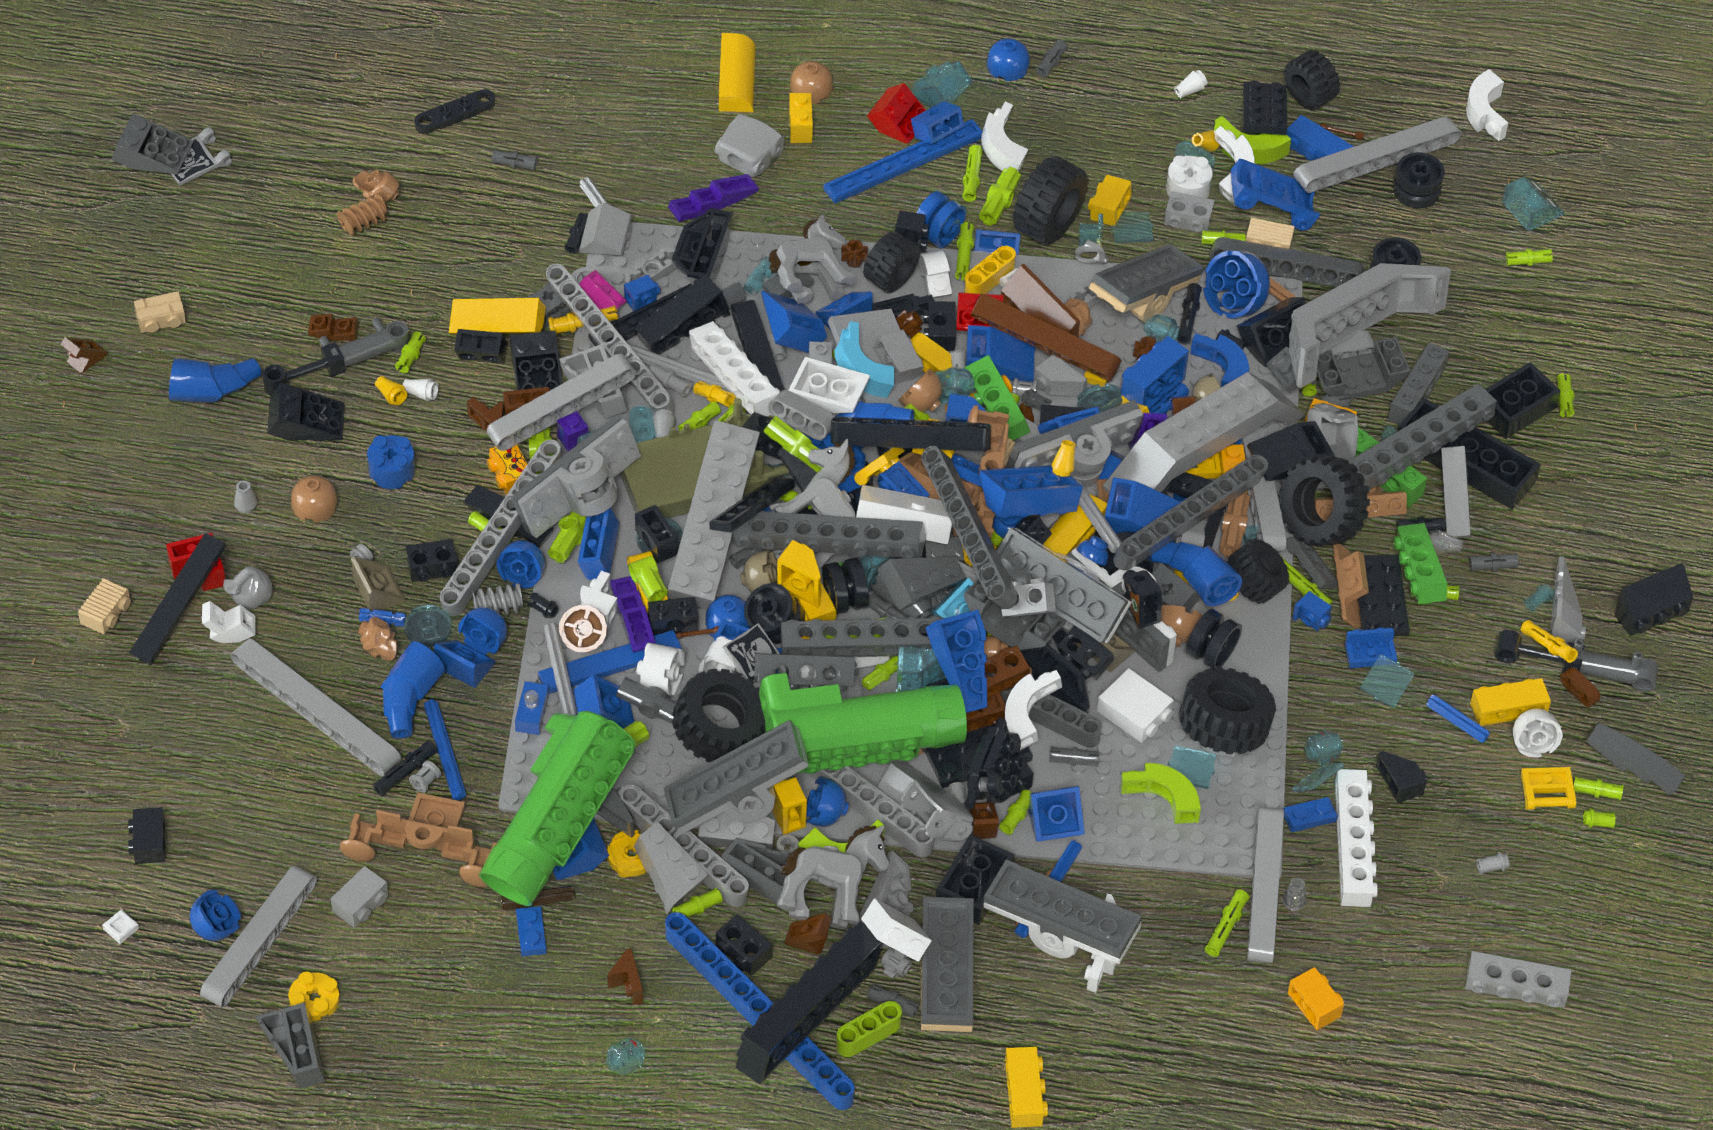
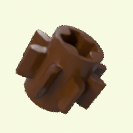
M849 240L847 246L842 245L841 261H846L848 267H860L862 262H866L868 246H863L860 240Z
M904 310L897 315V324L900 330H904L907 336L909 335L912 338L917 333H920L922 330L920 326L923 324V321L915 311L908 313Z
M1148 336L1141 338L1140 342L1135 341L1133 357H1137V360H1139L1143 354H1148L1153 349L1157 341Z

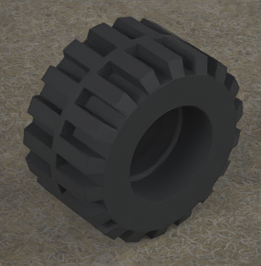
M1316 50L1306 51L1285 66L1284 80L1292 97L1304 108L1309 110L1318 109L1335 98L1340 91L1339 76L1335 71L1336 69L1328 58Z
M897 231L887 233L873 246L864 264V277L887 293L898 290L913 274L919 261L920 248Z
M1261 539L1248 541L1228 558L1227 562L1242 577V585L1239 591L1252 602L1264 604L1289 584L1288 578L1290 576L1283 558L1275 548Z

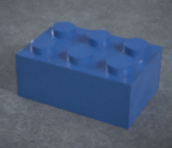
M1169 336L1163 341H1158L1148 354H1143L1134 366L1128 367L1124 371L1121 395L1128 401L1135 400L1137 404L1151 409L1161 400V396L1164 393H1169L1178 383L1185 380L1189 350Z

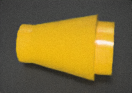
M1213 130L1196 133L1192 137L1193 145L1208 152H1213L1220 146L1215 141Z
M381 376L376 380L375 387L379 389L389 404L400 405L406 400L407 391L403 385L389 380L385 376Z
M1062 441L1051 464L1054 474L1068 477L1074 471L1076 444L1073 441Z

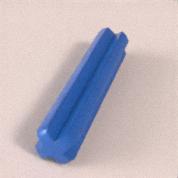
M1435 694L1428 699L1427 706L1481 743L1488 739L1490 735L1489 730Z

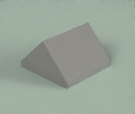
M604 202L589 211L579 249L580 253L622 255L632 217L631 214Z
M907 762L891 763L877 787L899 805L902 803L900 798L908 784L915 782L916 779L943 789ZM913 792L910 798L915 797L917 792ZM906 809L915 817L918 816V814L915 811Z

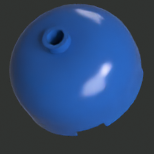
M1225 251L1216 255L1209 262L1205 273H1207L1206 288H1203L1208 305L1216 314L1218 313L1220 316L1225 314L1228 318H1244L1260 310L1269 295L1270 278L1265 265L1258 257L1246 251ZM1219 291H1229L1223 294L1221 303L1217 298V293ZM1219 307H1224V308H1226V309H1239V310H1237V311H1230V313H1229V312H1226V311L1220 309Z

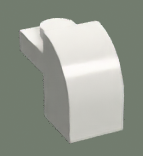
M939 250L920 254L918 261L921 277L925 276L928 295L932 294L933 297L952 294L948 274L950 269L944 251Z
M601 571L597 579L594 578L590 587L582 585L580 598L581 605H590L597 608L604 615L608 629L618 612L617 597L607 594L610 589V574Z
M211 601L202 604V624L210 629V639L220 643H234L244 641L255 635V615L243 606L239 605L225 612Z

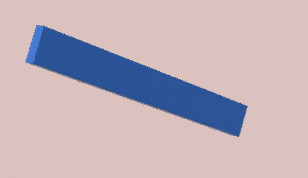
M973 119L964 122V127L933 144L924 141L916 143L825 183L823 189L836 204L980 140L982 130Z

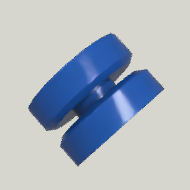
M940 191L931 193L917 211L919 214L926 215L925 224H929L927 238L931 244L938 248H945L956 238L960 232V225L965 221L967 212L965 206L957 201H951L949 196Z

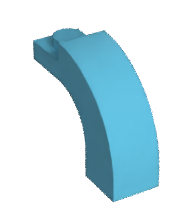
M850 321L847 328L842 330L840 341L834 351L836 363L839 367L870 375L864 392L887 398L894 386V366L873 362L864 355L859 345V322Z

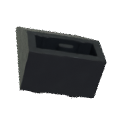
M556 330L510 335L509 342L516 390L549 387L550 391L562 384Z
M280 383L270 397L267 434L294 441H341L343 436L344 402Z
M1316 421L1295 423L1247 445L1252 455H1261L1268 461V468L1263 475L1266 481L1281 480L1284 477H1288V470L1301 460H1306L1310 457L1335 456Z

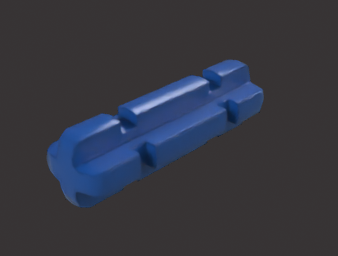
M361 608L359 611V621L361 622L363 620L368 622L373 616L387 622L389 625L394 623V626L403 627L406 622V614L401 612L393 614V611L378 609L370 611V608Z

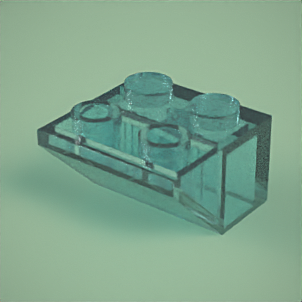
M947 61L941 66L933 65L928 68L926 75L913 83L914 87L911 89V92L918 101L932 108L943 101L952 103L973 81L960 61L952 63Z
M899 647L896 692L924 688L927 684L945 679V674L932 648Z

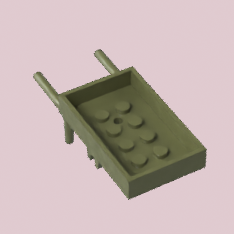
M740 398L734 399L733 414L724 423L742 427L751 416L742 412V400ZM684 424V428L681 431H676L675 427H671L668 436L636 443L641 457L620 472L635 513L655 504L665 519L689 513L713 425L690 430L689 424ZM755 450L742 498L763 485L769 478L789 474V471L785 465L774 468L765 465L763 452Z

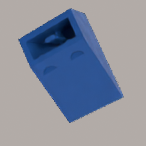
M767 291L761 292L775 344L809 353V341L823 342L827 338L822 319L804 304H798L794 299Z
M968 325L966 366L989 355L1000 376L1005 375L1009 380L1013 381L1014 378H1018L1019 381H1034V346L990 326Z
M1113 477L1105 519L1115 533L1137 532L1181 502L1137 481Z

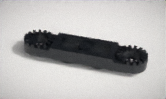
M482 89L422 112L414 119L416 131L422 132V134L432 133V131L439 128L443 129L479 115L480 112L487 111L488 109L491 110L495 106V95L490 90ZM485 97V99L487 98L489 101L480 102L479 99L481 100V98L484 99ZM423 120H424V122H425V120H426L427 122H428V120H429V122H431V123L428 124V125H422V124H420L421 122H423Z

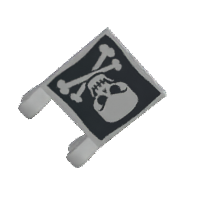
M211 127L205 128L198 136L191 139L194 142L178 174H171L179 186L217 167H225L232 163L230 153L227 150L221 151L213 158L204 144H211L216 140Z
M759 623L722 647L743 678L746 680L749 678L753 682L755 653L780 654ZM783 665L777 666L776 669L779 674L786 673ZM754 682L753 686L760 689L761 683Z

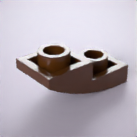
M332 313L311 315L308 335L316 338L326 336L329 340L353 341L357 339L359 321L357 317L335 319Z

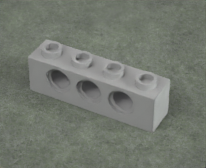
M1472 951L1468 964L1465 989L1472 990L1475 993L1493 994L1501 998L1520 999L1527 1003L1536 1002L1547 1004L1550 1007L1565 1008L1569 994L1571 969Z

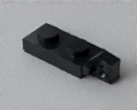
M914 293L873 303L872 311L892 309L895 319L904 310L908 313L915 311L920 316L923 315L924 310H928V302L934 301L932 294L919 297L914 296Z

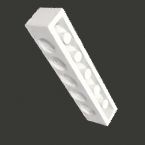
M713 321L690 330L691 349L724 386L735 395V398L742 400L743 407L751 415L756 412L767 417L770 416L768 404L780 391L770 384L769 379L759 372L757 366L748 360L746 354L737 348L735 342L726 336L724 330L719 328Z
M1337 769L1335 779L1341 906L1371 907L1372 898L1377 897V883L1373 882V877L1376 876V862H1372L1371 857L1375 854V841L1370 839V835L1374 833V821L1369 820V815H1372L1373 802L1368 800V794H1371L1372 782L1367 780V770Z

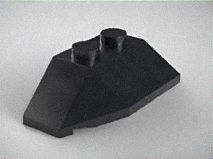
M710 208L705 214L696 217L683 226L672 256V262L687 277L700 279L706 274L711 280H715L727 248L733 212Z
M1046 644L1045 647L1020 650L1032 670L1031 676L1035 681L1042 674L1057 670L1061 677L1062 688L1050 693V695L1088 713L1090 705L1087 678L1078 668L1049 644Z

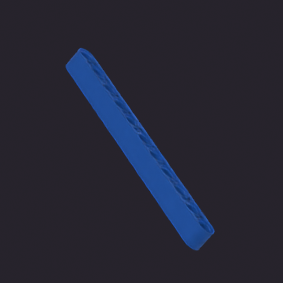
M675 912L666 917L665 935L667 941L754 1026L758 1017L763 1012L767 1013L770 1010L773 1002L685 915ZM807 1037L786 1059L835 1108L839 1110L849 1109L854 1103V1083ZM827 1075L830 1078H822L821 1076ZM845 1092L847 1095H840L838 1093Z

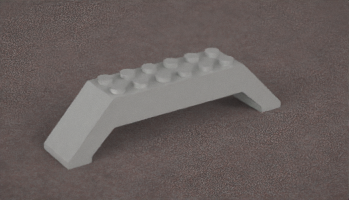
M1380 263L1293 310L1292 326L1289 335V353L1296 386L1302 388L1316 380L1318 357L1320 354L1396 312L1433 315L1446 307L1451 269L1439 266Z
M1247 372L1146 431L1105 482L1103 490L1110 495L1113 477L1137 481L1156 491L1162 492L1175 477L1273 419L1280 420L1287 427L1304 416V412L1273 384Z

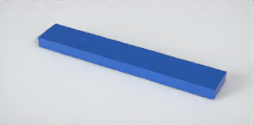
M674 630L654 636L656 644L682 649ZM626 644L567 662L566 667L571 687L581 684L592 675L602 678L635 668L640 660L643 661L645 650L633 653L630 644ZM553 668L538 671L541 684L549 685V694L557 692Z

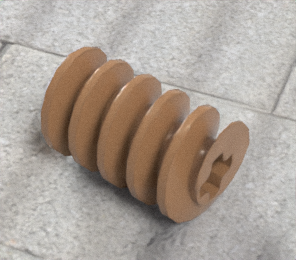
M375 194L374 198L368 197L366 202L360 201L358 205L353 204L350 209L344 208L342 212L337 211L336 214L342 228L353 236V228H356L358 232H362L361 225L363 224L366 229H369V221L377 225L378 217L384 222L386 220L387 208L382 197L379 194Z

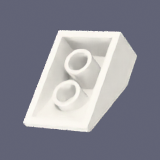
M805 357L788 391L830 413H853L870 379V375Z

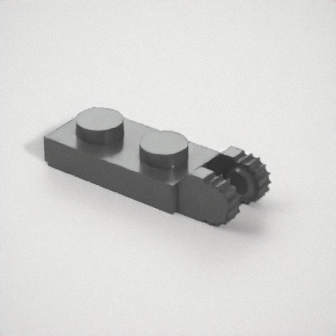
M1295 537L1287 539L1286 547L1289 553L1297 556L1300 566L1310 574L1312 582L1316 583L1318 588L1334 589L1338 585L1337 579L1311 545L1300 542Z

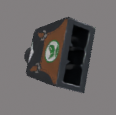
M1134 570L1126 571L1122 577L1124 580V597L1132 602L1128 609L1138 628L1141 629L1160 623L1162 589L1147 570L1139 572Z

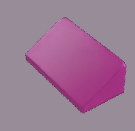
M596 270L585 276L579 283L580 287L598 309L616 305L618 311L627 302Z

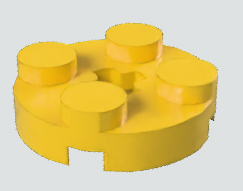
M634 830L635 835L632 838L623 831L619 832L612 838V842L607 848L609 865L617 872L618 876L623 878L646 873L638 854L633 857L627 855L628 850L636 852L634 845L641 835L637 830Z
M301 973L298 979L292 983L288 993L290 1006L305 1002L312 1021H318L327 1014L329 1016L333 1014L340 1002L337 981L323 973ZM312 993H318V995L321 997L315 998L314 1001L310 1000L309 995Z

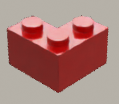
M203 535L166 544L168 561L174 579L179 575ZM220 557L202 584L203 591L223 587L225 574Z

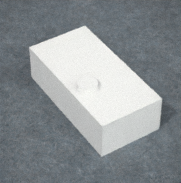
M862 485L856 517L922 521L926 533L925 540L948 544L952 522L941 500Z

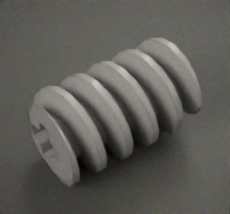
M516 583L514 591L509 584L506 585L505 592H503L501 586H497L495 593L491 587L487 588L486 594H484L481 588H478L476 596L472 591L474 609L488 607L499 614L500 610L503 609L505 614L508 615L510 608H513L515 614H518L519 606L523 608L519 583Z

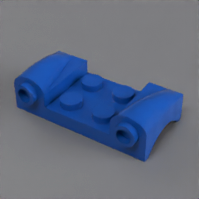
M1241 158L1232 167V194L1237 207L1251 209L1258 201L1270 204L1283 211L1291 212L1292 226L1302 231L1310 229L1319 218L1320 213L1315 212L1313 209L1314 192H1306L1296 179Z

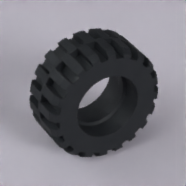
M1051 156L1044 159L1031 172L1028 180L1023 184L1021 192L1018 194L1012 214L1015 228L1044 245L1052 244L1059 240L1062 234L1066 233L1069 226L1073 224L1075 217L1081 210L1082 203L1085 201V195L1088 191L1087 185L1089 184L1086 172L1059 156Z
M1336 456L1310 457L1297 462L1295 466L1291 467L1287 472L1289 476L1283 478L1281 483L1283 488L1279 490L1278 497H1281L1279 505L1283 514V523H1287L1286 529L1289 533L1295 534L1294 537L1298 541L1305 542V544L1311 546L1342 544L1354 538L1357 534L1356 531H1361L1363 528V520L1367 519L1369 513L1367 506H1370V499H1367L1369 489L1363 483L1365 478L1362 473H1357L1358 468L1354 464H1349L1348 460L1337 458ZM1322 481L1328 484L1334 499L1332 513L1326 522L1318 515L1314 502L1316 489Z
M1216 667L1214 670L1209 668L1194 675L1187 683L1179 711V719L1186 734L1189 733L1190 738L1193 741L1200 742L1201 746L1212 748V751L1218 753L1223 751L1231 755L1235 752L1245 754L1247 750L1251 752L1265 743L1275 715L1276 704L1268 687L1265 684H1261L1260 680L1256 677L1252 678L1248 673L1243 671L1242 673L1237 672L1236 669L1232 668L1228 670L1223 669V667Z
M708 669L707 673L705 671L697 673L695 677L686 683L673 708L672 715L674 718L672 724L673 728L677 729L675 734L678 740H683V746L687 751L690 749L694 752L693 755L695 757H703L706 759V762L710 763L765 733V719L759 696V687L755 688L752 680L749 678L746 680L738 672H735V674L730 673L728 669H721V671ZM719 705L726 708L736 717L739 727L723 728L714 724L707 718L702 706Z

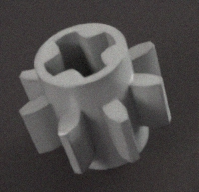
M890 948L881 960V964L885 968L883 973L892 979L898 976L904 977L910 970L912 961L909 960L910 958L907 955Z

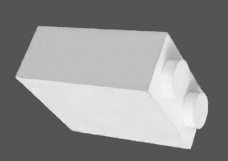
M1128 668L1098 697L1097 712L1142 743L1147 737L1151 738L1154 736L1158 727L1163 722L1166 723L1171 719L1174 713L1172 710L1174 700Z
M876 898L873 899L861 918L877 940L918 962L932 941L914 919Z

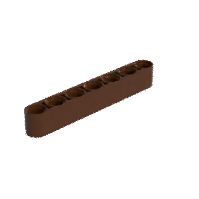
M986 294L980 295L971 312V316L1108 381L1113 380L1122 362V359L1115 354Z

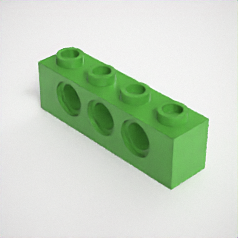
M989 355L964 367L968 375L964 379L970 390L975 389L976 393L973 395L980 405H984L987 412L993 413V411L1009 414L1007 424H1009V439L1014 441L1031 432L1022 412Z
M1359 427L1355 457L1380 443ZM1410 465L1404 472L1395 474L1387 482L1379 486L1387 492L1405 491L1407 494V507H1410L1424 495L1427 477Z
M1425 523L1398 526L1397 536L1393 537L1395 550H1399L1400 564L1405 566V578L1410 580L1412 596H1416L1418 604L1447 601V581Z

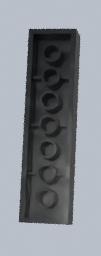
M860 921L854 928L849 927L840 942L835 941L830 947L829 952L825 956L821 955L811 970L807 969L802 974L800 981L796 985L794 983L790 985L782 999L777 998L767 1013L763 1012L758 1017L756 1024L752 1028L748 1027L743 1032L740 1039L742 1040V1045L736 1054L738 1057L736 1069L758 1084H761L876 969L883 943L876 939L864 922Z

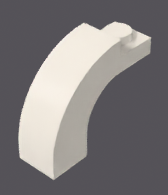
M1488 69L1473 81L1469 91L1466 113L1470 124L1477 132L1485 129L1490 135L1500 141L1506 136L1508 122L1495 112L1489 104L1501 97L1504 81Z
M1005 101L1002 108H997L994 114L989 112L982 131V147L988 159L997 168L1003 171L1004 168L1013 167L1019 172L1028 149L1011 141L1004 132L1003 127L1013 107L1012 104Z
M1221 126L1214 131L1215 141L1232 156L1235 163L1239 158L1254 163L1252 148L1243 135L1236 140L1235 135L1230 130H1225ZM1230 173L1219 183V192L1233 206H1236L1232 194Z
M1057 670L1042 674L1036 681L1031 674H1028L1014 686L1008 696L1005 706L1006 725L1009 732L1018 733L1021 739L1020 750L1039 741L1037 730L1029 719V712L1039 699L1062 688L1061 677Z

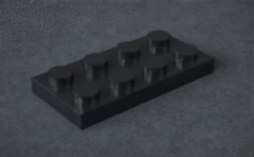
M1258 81L1243 83V132L1287 134V85L1277 82L1271 84L1260 83Z
M1364 555L1369 593L1357 598L1360 629L1393 628L1394 636H1409L1410 629L1399 555Z
M996 724L967 732L964 743L934 749L924 748L942 788L949 787L954 782L962 783L969 780L968 770L981 737L987 734L989 727H995ZM1028 746L1019 750L1026 763L1032 761L1033 755Z

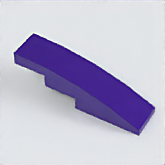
M748 174L712 180L707 188L691 190L689 197L670 200L668 208L680 222L701 216L710 208L720 210L758 192L759 188Z
M631 576L610 580V588L613 596L617 597L618 614L632 652L645 650L647 643L656 644L645 605L642 604L639 590L637 591Z

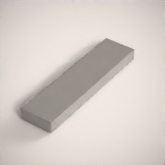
M1465 446L1441 448L1447 538L1471 537Z

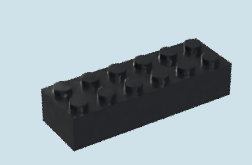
M1423 397L1399 425L1398 431L1440 406ZM1477 427L1470 432L1463 433L1454 442H1448L1441 447L1465 446L1468 485L1512 510L1537 481L1540 463ZM1441 448L1436 453H1430L1423 458L1443 470Z

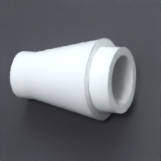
M1200 70L1192 71L1179 85L1174 87L1175 93L1179 98H1183L1184 96L1204 90V86L1208 84L1207 79Z
M405 379L403 382L405 390L411 395L426 401L434 400L437 397L439 387L438 383L434 382L433 379Z

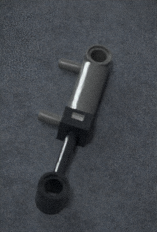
M376 317L372 320V324L377 331L376 333L338 346L336 342L330 343L326 336H322L319 339L322 346V359L287 372L279 365L267 366L262 373L264 390L268 395L272 396L280 383L287 384L291 379L319 369L326 368L330 377L345 373V367L390 351L399 353L404 345L409 342L408 326L402 321H392L385 329L380 318Z
M1504 630L1498 635L1495 657L1504 663H1514L1518 660L1519 654L1562 662V673L1573 667L1581 674L1632 684L1635 689L1642 692L1652 691L1656 687L1659 665L1651 659H1643L1641 652H1635L1632 660L1585 651L1584 642L1577 639L1574 643L1568 642L1569 646L1578 651L1577 658L1573 662L1568 663L1560 656L1552 655L1548 650L1522 645V636L1516 631Z

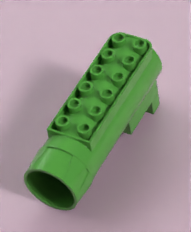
M787 673L769 675L761 681L759 696L765 719V733L788 720H791L800 730L809 766L797 773L813 774L825 769L836 771L848 766L859 768L871 763L887 764L893 760L910 761L918 756L920 749H934L960 744L966 740V711L962 693L957 684L925 686L924 688L842 699L838 684L790 690Z
M581 711L577 715L556 713L550 718L545 729L552 736L530 770L538 779L506 831L493 847L479 873V877L486 885L517 904L531 906L548 882L554 867H564L634 752V739L614 721L608 720L590 711Z

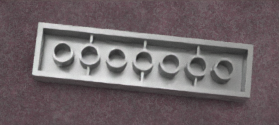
M714 420L668 586V600L695 597L697 607L707 610L709 604L714 602L733 532L710 530L709 522L742 499L760 432Z

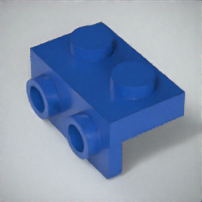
M899 461L885 473L882 472L877 479L878 486L882 489L927 498L930 496L926 489Z
M1377 628L1348 631L1344 646L1349 668L1396 665L1397 655L1393 642L1394 629Z

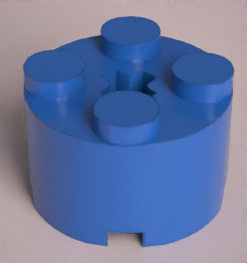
M380 435L373 439V443L367 451L370 478L377 482L378 486L385 489H397L402 487L403 483L408 480L410 482L415 475L414 450L410 440L407 437L395 435Z

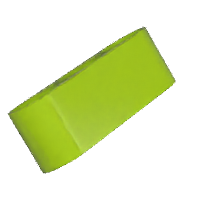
M887 1001L841 1026L837 1031V1052L841 1056L851 1057L897 1032L901 1026V1006L897 1002ZM849 1039V1040H852V1041H851V1042H845V1041H843V1040Z

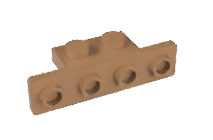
M1377 485L1367 493V499H1370V506H1367L1368 517L1407 513V494L1405 491L1383 493ZM1333 494L1332 498L1315 500V508L1322 520L1327 521L1334 506Z
M1336 544L1333 545V558L1337 570L1336 579L1339 586L1338 596L1341 601V617L1344 622L1357 629L1361 626L1357 598L1369 593L1364 554L1359 551L1351 554L1344 546Z

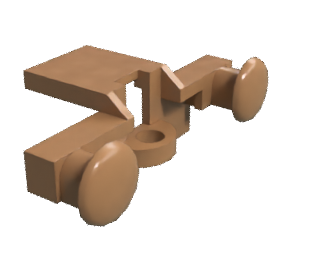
M975 405L970 410L967 422L991 425V449L985 451V456L982 458L978 468L979 474L980 470H987L985 466H988L990 469H1004L1006 466L1003 462L1009 424H1007L1009 414L978 410V405ZM980 492L977 513L991 539L994 530L992 523L995 513L987 507L984 492ZM952 524V533L955 537H958Z
M418 792L409 820L402 819L401 814L376 810L377 825L361 822L360 814L355 813L350 826L351 833L349 839L340 843V850L343 855L351 860L368 862L375 857L374 849L369 846L370 842L403 849L407 844H411L419 849H429L436 846L437 850L442 851V857L469 862L468 865L462 866L459 870L462 880L469 885L485 888L488 885L481 880L479 873L497 843L493 842L491 849L475 846L473 830L459 827L465 810V802Z

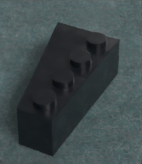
M705 274L700 279L695 280L686 290L678 293L666 305L659 307L650 317L642 320L635 327V331L639 340L649 351L661 354L679 344L680 338L683 336L690 337V330L712 321L715 323L714 319L721 315L725 318L731 314L723 292Z

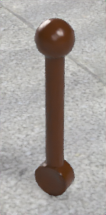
M1326 123L1320 125L1328 131L1353 136L1359 141L1364 139V133L1361 131L1355 133L1330 127Z
M715 626L712 629L678 632L675 635L678 639L710 633L716 634L719 626Z

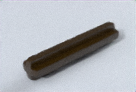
M570 885L541 890L531 906L573 900L575 897L574 888ZM504 896L501 897L503 910L531 907L517 904Z

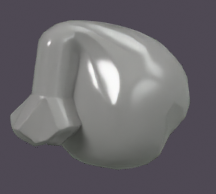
M254 566L244 568L233 579H225L223 584L225 591L230 594L233 601L247 610H253L267 603L273 592L272 582L263 570Z

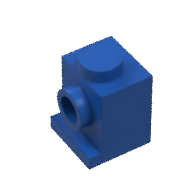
M649 275L624 284V298L632 311L657 300V295L661 293L657 282H653Z
M1309 591L1295 604L1292 619L1295 621L1300 619L1305 625L1318 631L1321 628H1326L1330 623L1332 606Z

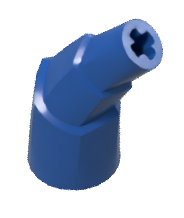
M175 358L170 376L169 401L216 402L221 397L237 392L248 383L261 377V368L253 358L234 365L231 363L211 365L207 362Z
M860 401L853 413H839L835 417L914 420L915 415L913 409L894 407L892 404L864 403ZM831 432L822 439L827 448L834 447L835 444L831 443ZM858 446V447H859L860 450H862V449H864L866 446Z
M1185 542L1169 543L1151 555L1152 562L1163 563L1182 572L1183 576L1207 606H1218L1228 602L1241 588L1242 577L1209 545L1202 547Z
M416 641L410 642L381 686L383 689L384 716L387 717L391 737L396 739L408 738L413 734L412 716L415 714L417 700L422 699L435 682L445 673L444 664L439 657L428 647Z

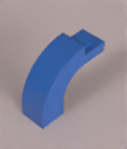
M1197 333L1194 335L1190 354L1212 361L1223 369L1225 374L1221 381V387L1249 372L1248 359L1244 351L1234 341L1221 334L1217 341Z

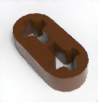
M1569 668L1560 675L1563 686L1584 706L1591 707L1600 701L1601 696L1598 689L1577 669Z

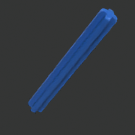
M429 699V701L424 703V709L452 799L461 801V799L466 797V792L437 701Z
M1072 840L1048 877L1061 882L1080 853L1082 845ZM1019 923L1014 932L1021 938H1026L1029 933V926Z

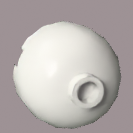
M1535 708L1525 711L1516 719L1513 727L1515 745L1520 753L1528 757H1542L1540 753H1546L1547 751L1552 753L1560 745L1563 737L1559 722L1552 713L1543 709Z

